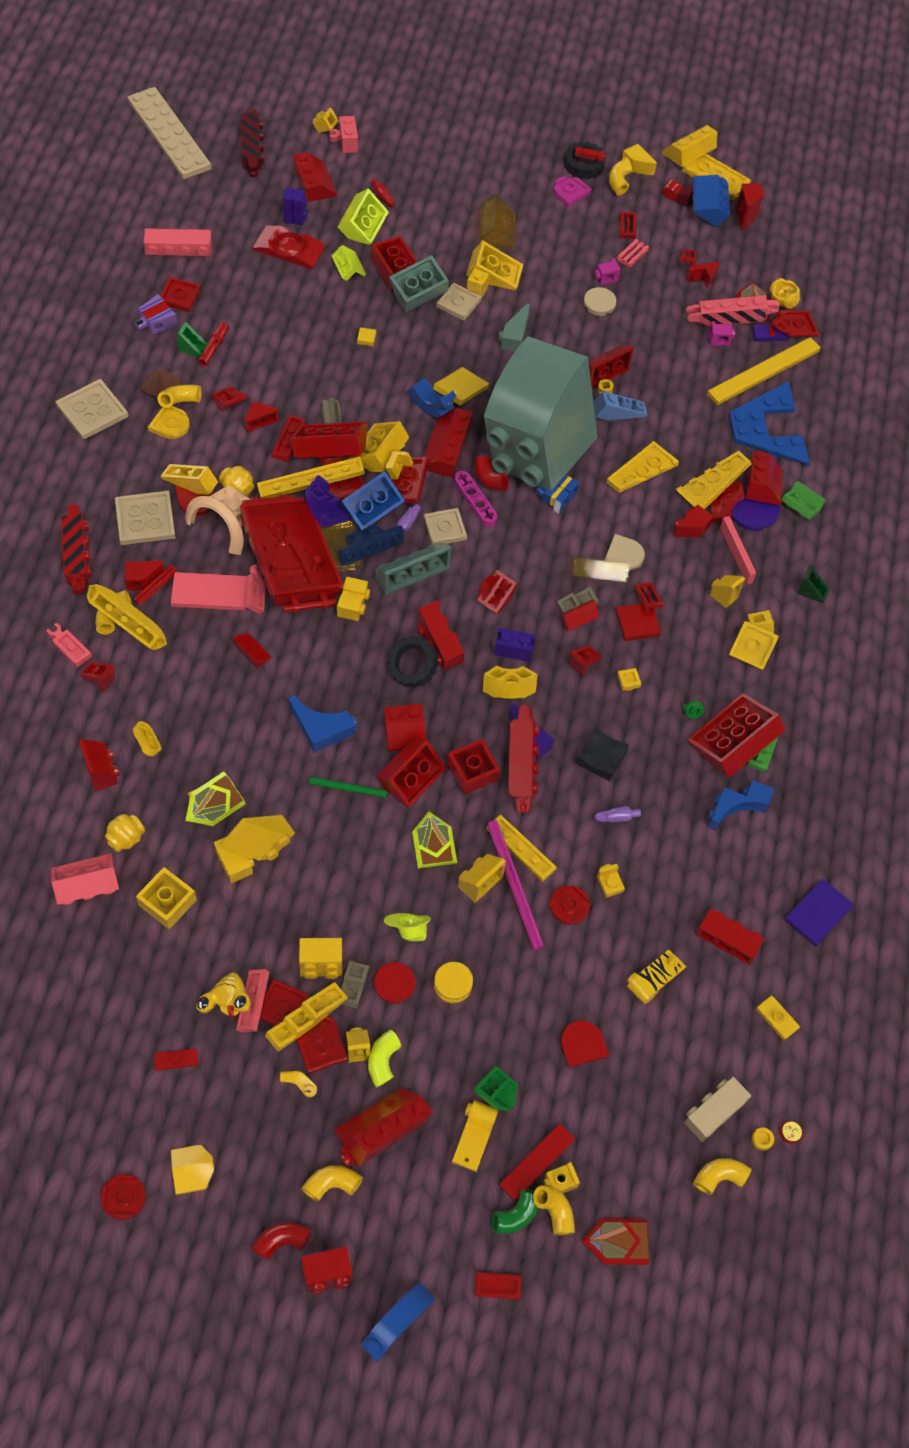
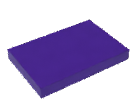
M822 879L785 918V921L816 947L850 911L854 904L827 881Z

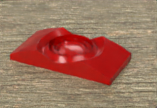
M275 225L266 226L253 246V251L313 270L325 249V245L308 234L298 235L289 231L284 226Z

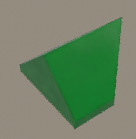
M184 322L176 334L178 350L200 358L208 343L187 322Z

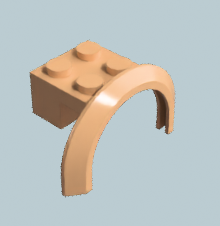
M228 485L211 496L194 498L188 504L186 510V523L190 526L191 523L195 522L196 513L201 507H207L216 511L224 519L230 531L231 542L228 552L241 555L244 536L241 528L243 524L240 515V505L243 500L250 499Z

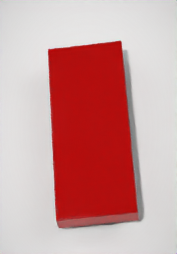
M197 1048L154 1053L155 1071L199 1066Z

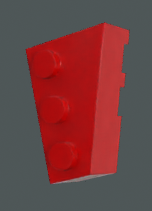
M437 600L419 608L418 626L416 629L419 636H423L435 648L439 657L437 661H439V665L445 671L463 663L465 652L455 632H451L446 622H449L447 616H442L440 612L441 603Z

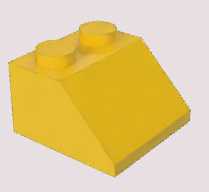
M486 854L483 858L479 857L469 871L465 870L458 878V888L476 903L503 878L506 861L503 858Z

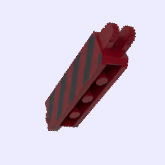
M246 109V113L240 115L242 168L249 170L250 177H257L258 170L261 169V163H264V153H261L264 152L263 142H260L263 140V131H260L263 130V121L259 120V113L256 112V109Z

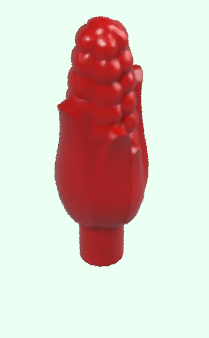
M373 179L371 184L374 186L375 194L388 206L393 207L395 201L386 186Z

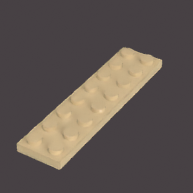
M156 87L127 96L128 103L183 180L212 169L209 160Z

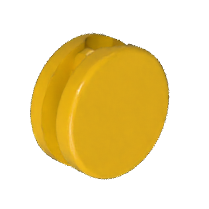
M448 962L437 970L434 979V989L441 1000L447 1003H459L470 995L473 976L468 967L459 962Z

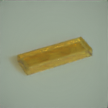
M575 557L573 576L627 583L629 564Z

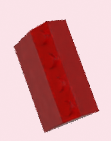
M742 693L691 735L687 741L717 771L729 778L786 731L779 714Z

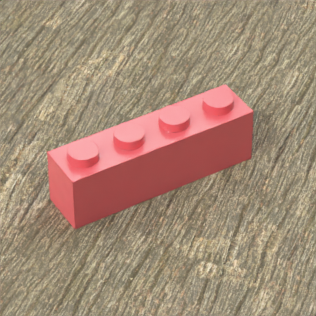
M145 229V255L211 256V230Z

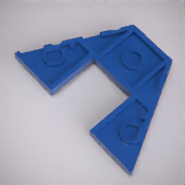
M789 382L730 411L728 417L736 444L746 445L755 450L759 448L767 451L770 455L783 457L788 461L792 459L804 463L808 467L810 461L803 435L769 437L764 414L795 412L796 408Z

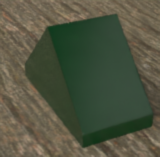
M809 566L797 594L819 603H824L829 588L813 566Z

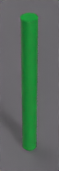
M310 777L309 780L310 785L383 798L387 797V790Z

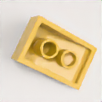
M482 241L473 250L466 275L470 276L475 268L489 274V285L516 290L523 264L487 242Z
M283 815L242 818L220 846L223 849L259 861L273 860L279 855L278 852L290 843V839L295 832Z

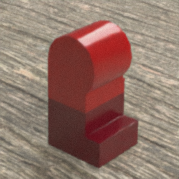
M669 180L663 188L662 194L665 198L687 207L693 197V185L689 184L686 187L678 184L675 180Z

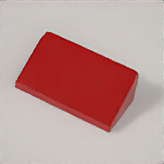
M248 632L233 637V644L256 668H259L272 658Z

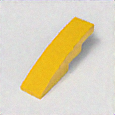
M334 982L304 1001L302 1006L287 1015L283 1022L267 1031L265 1037L279 1052L317 1025L344 1003L348 997Z

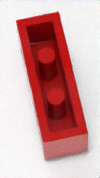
M711 908L696 933V936L748 965L752 963L764 941V938L758 932L746 929L740 922L730 920L722 912L712 910Z

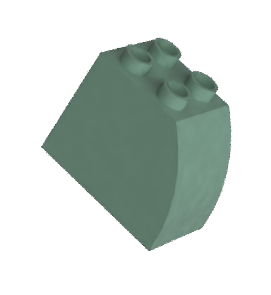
M529 336L517 348L502 371L484 414L487 430L486 437L490 445L492 466L497 473L510 474L522 479L531 487L540 486L552 491L598 438L587 356Z

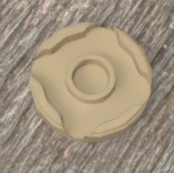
M592 288L584 296V306H586L587 311L590 313L604 316L606 313L614 311L616 297L606 288Z

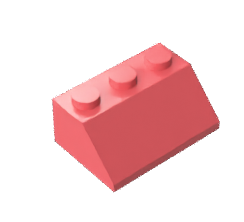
M112 853L51 868V882L57 905H68L75 900H88L94 898L95 895H108L114 893L115 890H119Z

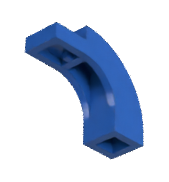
M426 378L407 390L414 403L432 417H441L453 409L452 400L457 397L454 391L445 396L439 395L433 390Z
M421 1283L417 1284L371 1330L369 1336L361 1344L363 1348L378 1362L397 1339L428 1310L436 1300L435 1297Z

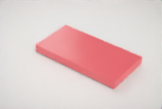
M175 572L171 607L245 611L247 576Z

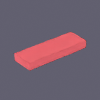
M266 969L249 970L245 990L250 997L251 1006L248 1011L240 1012L236 1030L240 1033L257 1032L270 972Z

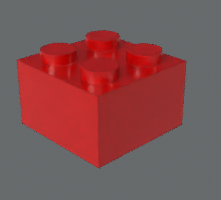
M483 739L448 753L447 765L463 795L499 781L500 769Z
M347 1246L301 1257L308 1293L313 1292V1295L325 1293L327 1288L335 1287L336 1290L349 1287L348 1283H352V1270Z

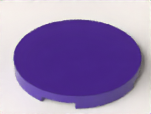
M743 485L745 497L747 485ZM745 498L734 506L732 518L738 523V526L744 529L761 531L775 524L780 514V505Z

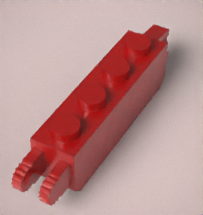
M527 704L520 706L518 719H514L510 723L509 794L516 799L518 813H530L532 799H536V794L539 792V784L536 782V775L539 774V764L536 763V755H539L540 751L539 744H537L540 726L533 719V710Z

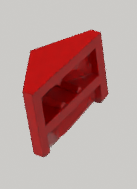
M232 386L210 394L220 412L249 398L248 395L235 390Z
M497 570L486 577L481 584L477 601L498 614L511 601L518 583Z

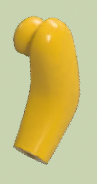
M302 1071L280 1072L281 1083L297 1085L307 1097H313L317 1093L316 1085Z

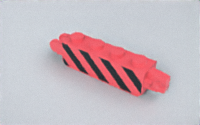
M766 295L700 301L699 305L687 307L686 311L689 314L687 318L692 323L700 322L703 327L711 326L712 321H715V324L763 322L767 319L768 314L779 312V300H766Z

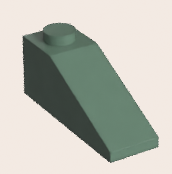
M526 304L505 324L503 332L500 331L499 341L501 342V349L516 351L522 344L529 317L530 304Z

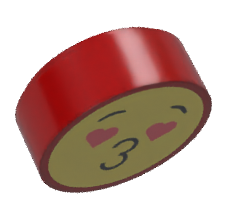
M787 1121L780 1129V1136L784 1142L795 1144L802 1138L803 1130L797 1122Z

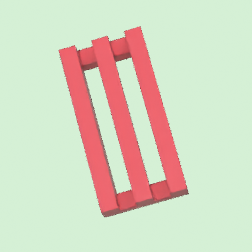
M635 239L617 256V261L630 268L649 250V246H644L643 242L638 243L639 240Z

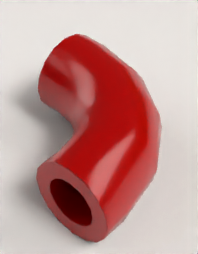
M487 456L475 457V473L480 483L490 490L506 491L509 486L507 474L493 471L492 458Z
M293 1222L276 1224L263 1231L250 1250L266 1260H270L274 1252L282 1246L290 1245L302 1250L311 1235L312 1229Z

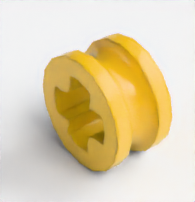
M608 379L601 380L598 384V393L601 394L602 391L612 393V381Z

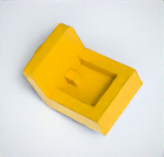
M392 451L390 459L386 463V470L391 479H398L403 466L413 465L409 453Z

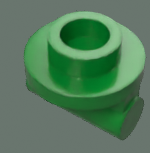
M691 701L690 703L682 704L683 712L685 711L689 718L696 719L703 714L704 706L701 701Z

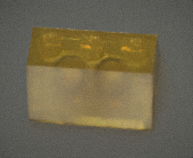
M496 194L480 205L479 239L495 248L513 249L515 248L516 212Z

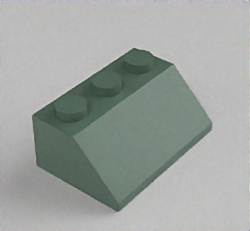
M432 255L389 277L396 298L405 312L448 291L449 280Z

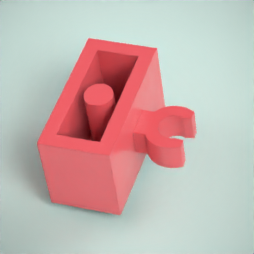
M355 116L339 117V130H329L330 141L336 142L341 140L342 153L358 152Z

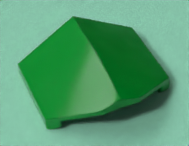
M495 1066L473 1091L494 1109L509 1112L516 1102L518 1083Z

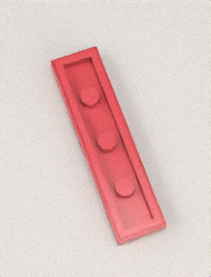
M729 516L723 517L720 526L722 534L742 576L745 578L746 585L752 584L756 571Z

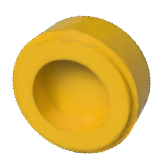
M761 1127L754 1131L751 1141L756 1149L765 1151L773 1145L774 1135L769 1129Z

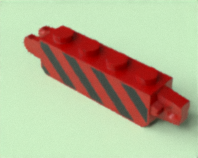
M77 504L69 505L68 515H64L61 518L63 572L66 577V583L72 586L74 594L85 593L86 584H89V576H92L91 565H88V561H91L90 550H87V546H90L89 535H86V531H89L88 520H84L83 513H80Z

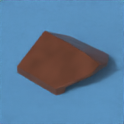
M165 369L149 372L141 391L149 396L158 398L161 391L168 387L181 385L182 380Z

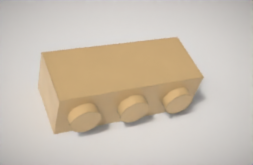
M734 1077L729 1081L724 1079L716 1087L718 1091L715 1094L711 1092L701 1100L703 1104L699 1108L694 1106L686 1114L688 1118L685 1124L702 1143L751 1098L748 1091Z

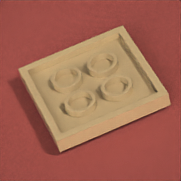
M101 379L55 401L57 408L83 440L129 417L126 409Z
M169 491L115 497L121 545L176 539Z

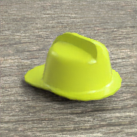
M396 913L385 917L384 923L388 926L397 927L401 937L405 940L424 941L426 939L427 923L431 918L424 915Z

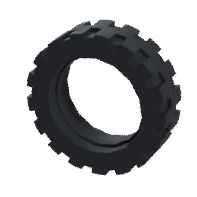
M579 141V143L575 142L572 146H568L565 151L564 168L567 169L569 174L571 173L573 177L577 176L579 179H591L601 175L604 170L606 156L604 161H598L596 158V163L589 166L578 164L573 160L576 157L575 150L577 147H583L584 150L585 148L597 150V152L602 151L601 147L588 141Z
M409 636V638H401V641L396 642L393 649L389 651L390 655L387 657L388 671H390V675L397 682L405 687L417 688L419 685L424 686L425 682H430L433 674L435 675L437 672L436 668L439 666V661H437V658H439L435 648L422 637ZM411 648L423 649L427 656L424 669L414 676L402 674L399 668L402 655Z

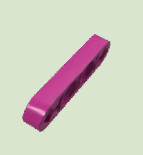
M466 471L457 472L454 484L484 526H494L497 521L496 511L470 474ZM474 490L476 494L469 495L467 491ZM480 502L485 506L478 508L475 504Z

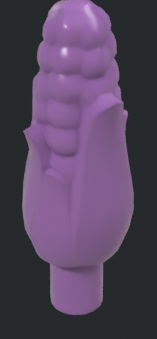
M415 504L409 507L406 513L397 521L396 526L401 525L403 533L407 532L416 520V516L421 509L420 505Z
M622 806L596 813L594 818L600 822H628L632 817H641V810H631L628 806Z

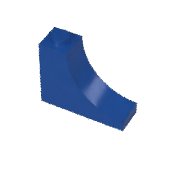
M296 695L288 698L289 708L313 752L356 735L357 722L354 716L349 715L347 710L334 714L320 713L303 705Z

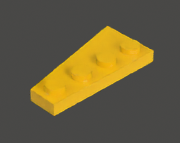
M653 441L608 477L606 483L620 493L678 466L679 461Z
M738 450L719 462V465L709 468L704 471L703 475L691 479L683 487H678L676 491L693 507L698 504L705 509L752 463Z

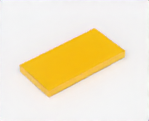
M707 154L686 164L682 170L691 177L719 175L721 178H725L729 184V199L732 201L739 196L742 183H751L749 178Z

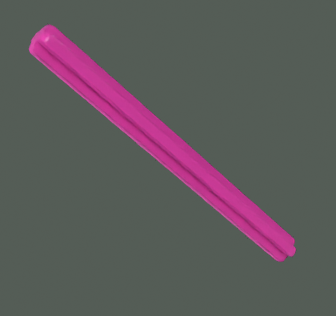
M497 820L488 822V828L499 857L506 861L504 872L534 950H539L543 948L544 944Z

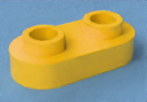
M139 721L133 727L134 736L142 748V752L147 756L154 757L161 751V745L151 726L146 722Z

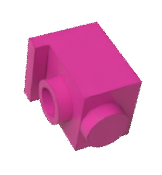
M615 258L611 262L599 264L597 269L594 270V277L600 285L619 281L621 269Z
M712 321L709 330L710 345L730 346L731 340L735 337V329H732V324H715V321Z

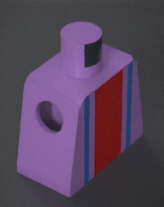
M159 294L139 307V319L134 321L138 331L146 327L151 334L177 326L176 314Z

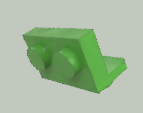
M799 481L781 499L787 507L796 510L802 517L809 520L819 513L826 501Z

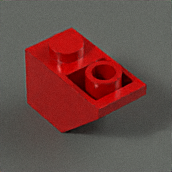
M697 504L693 509L690 508L686 512L682 520H677L674 525L673 536L675 538L701 537L711 527L714 516Z
M163 561L125 562L127 591L145 588L164 570Z

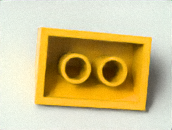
M706 125L662 150V154L683 167L717 148V131Z
M401 421L373 424L367 432L366 448L360 455L363 468L370 472L386 471V463L389 461L392 451L400 452L410 438Z

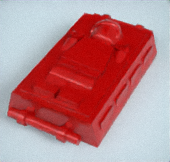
M281 494L279 497L259 499L258 497H251L250 500H243L240 505L241 521L274 606H282L284 613H298L300 610L327 609L329 606H336L335 596L343 589L344 585L320 525L313 516L306 498L295 499L294 495L287 496L286 494Z

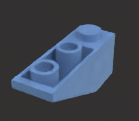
M602 391L593 402L595 417L608 421L640 418L648 415L644 401Z

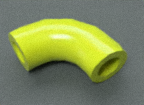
M392 1030L385 1032L374 1042L368 1056V1071L376 1088L394 1078L389 1067V1059L395 1051L401 1048V1043L398 1036Z

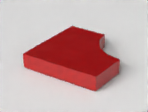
M741 481L730 484L710 504L715 523L722 521L723 517L729 516L732 518L734 506L746 498Z

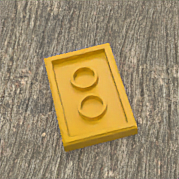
M462 367L436 382L433 389L443 396L454 391L457 397L452 401L461 406L488 389L489 383Z

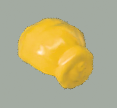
M780 278L771 284L772 300H779V307L792 309L799 303L800 289L794 282Z
M242 466L227 467L219 476V483L224 488L229 485L246 497L254 489L251 473Z
M122 814L109 822L105 838L108 845L115 852L129 850L133 845L140 842L142 834L145 833V827L135 815Z

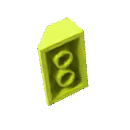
M366 189L355 195L338 228L348 239L371 245L389 211L369 189Z

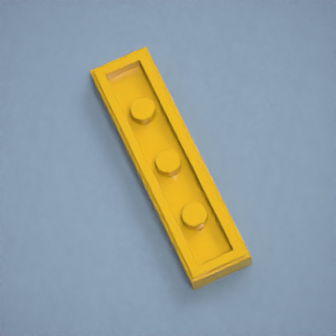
M501 814L495 819L498 821L508 850L542 883L556 871L557 867Z

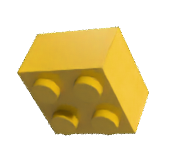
M165 867L136 896L138 906L168 930L197 901L195 890Z
M300 938L299 964L301 977L315 979L318 976H325L328 979H335L338 976H342V938Z

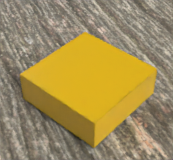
M360 327L357 344L374 346L376 330Z

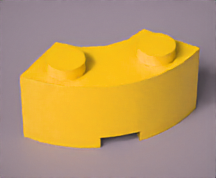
M495 666L484 673L483 692L493 698H527L536 692L538 674L524 666L516 669Z

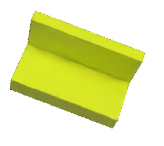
M341 245L332 255L342 279L347 281L355 272L362 276L366 275L355 251Z

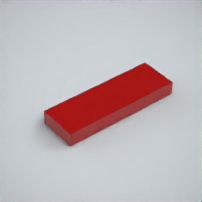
M289 415L272 452V458L289 462L293 453L290 438L300 425L306 424V419Z

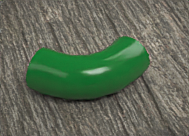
M521 1189L518 1203L514 1208L508 1211L494 1212L491 1222L494 1234L516 1233L529 1225L539 1209L533 1200L535 1190Z

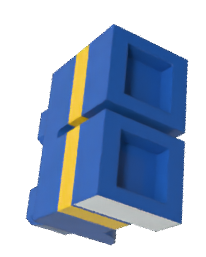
M565 475L552 491L538 486L536 494L543 498V504H550L554 507L553 510L559 514L577 493L579 481Z

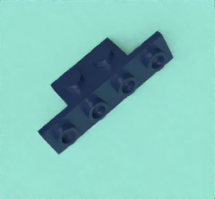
M370 525L364 530L355 531L351 535L346 536L345 539L348 546L339 549L341 565H348L404 543L403 527L399 525L385 531L377 525Z

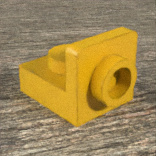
M605 864L598 871L597 879L605 898L625 891V887L617 872L618 864Z

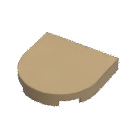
M615 534L603 565L627 572L639 568L644 560L643 547L635 540Z

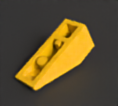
M169 464L160 476L163 480L195 494L209 495L218 483L207 466Z

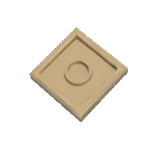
M453 283L448 291L439 299L436 307L465 321L480 303L482 296Z
M458 508L424 514L423 518L431 544L435 545L439 542L448 544L467 540V534Z

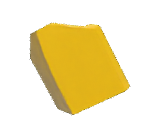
M202 1145L171 1150L176 1195L206 1190L214 1171L212 1155Z

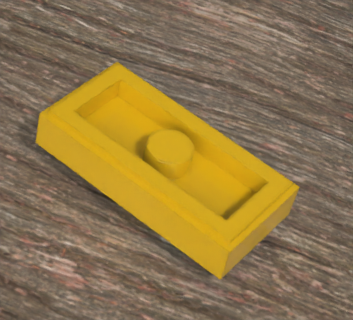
M770 996L756 1008V1011L783 1041L800 1028L797 1022L773 996Z

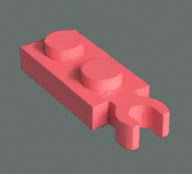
M254 564L250 567L251 574L247 576L245 607L260 614L264 612L266 584L265 580L262 579L260 569L257 570V564Z
M58 623L54 624L57 631L51 632L47 629V634L53 639V644L76 667H79L92 657L91 652L68 630L62 632L61 626Z

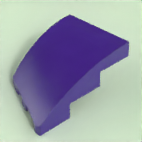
M317 475L314 482L312 481L305 490L306 500L313 516L323 528L348 522L350 515L338 506L340 499L328 490L330 483L320 475Z

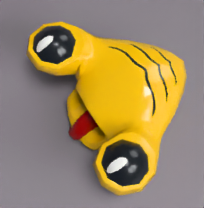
M235 972L224 976L210 992L203 994L199 998L197 1010L200 1013H208L215 1005H218L221 1011L231 1018H234L239 1012L248 1011L251 1006V1000L245 990L241 977Z

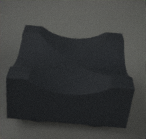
M594 728L585 746L577 756L576 764L610 781L624 758L629 744L615 740L604 734L601 730Z

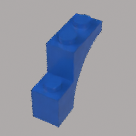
M753 780L749 787L745 786L743 794L724 787L722 794L717 793L714 804L717 806L715 810L711 809L707 820L711 822L708 828L716 831L724 818L738 811L753 810L765 813L774 788Z

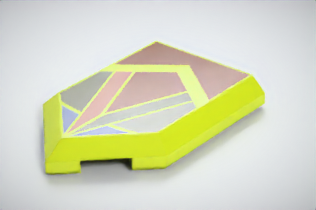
M222 772L190 794L185 821L214 826L246 803L227 774Z
M429 811L412 831L418 868L457 864L452 827Z

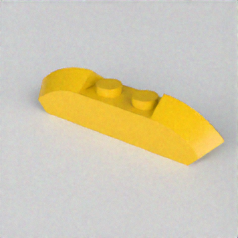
M97 584L89 585L87 599L91 605L149 649L157 650L167 645L164 633L150 618L114 591Z

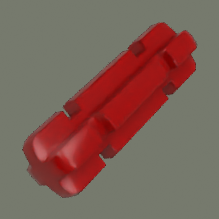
M577 147L575 156H583V158L593 160L597 158L598 161H604L606 152H597V150L588 148L584 150L583 147Z

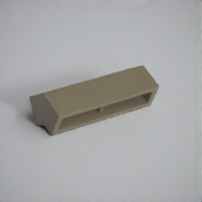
M332 397L328 400H322L323 423L342 422L339 401Z

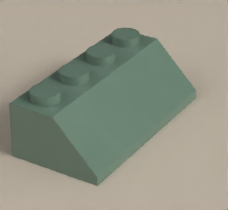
M442 542L435 545L431 544L425 549L414 551L410 555L397 558L391 563L382 564L375 569V579L383 593L387 595L450 569L451 546Z

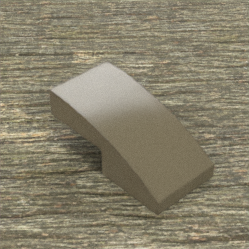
M588 587L576 595L571 593L558 600L557 603L564 613L592 599L598 605L599 600L591 587Z
M349 961L341 988L348 998L341 1005L358 1008L369 971L368 965Z

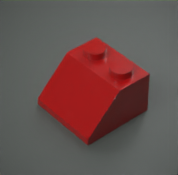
M742 183L735 207L741 230H745L757 218L758 211H761V201L765 196L761 183Z
M422 703L384 707L383 719L388 752L401 751L413 738L426 739Z
M79 740L95 791L117 785L116 777L120 776L117 765L112 766L111 760H114L111 748L107 749L105 742Z

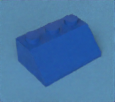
M719 175L694 176L692 178L694 213L717 227L730 217L728 181Z
M384 471L340 501L339 506L350 515L349 519L360 530H364L405 502L386 471Z

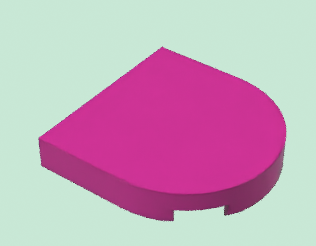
M564 176L556 180L553 192L562 203L570 207L589 195L591 188L576 177L566 178Z

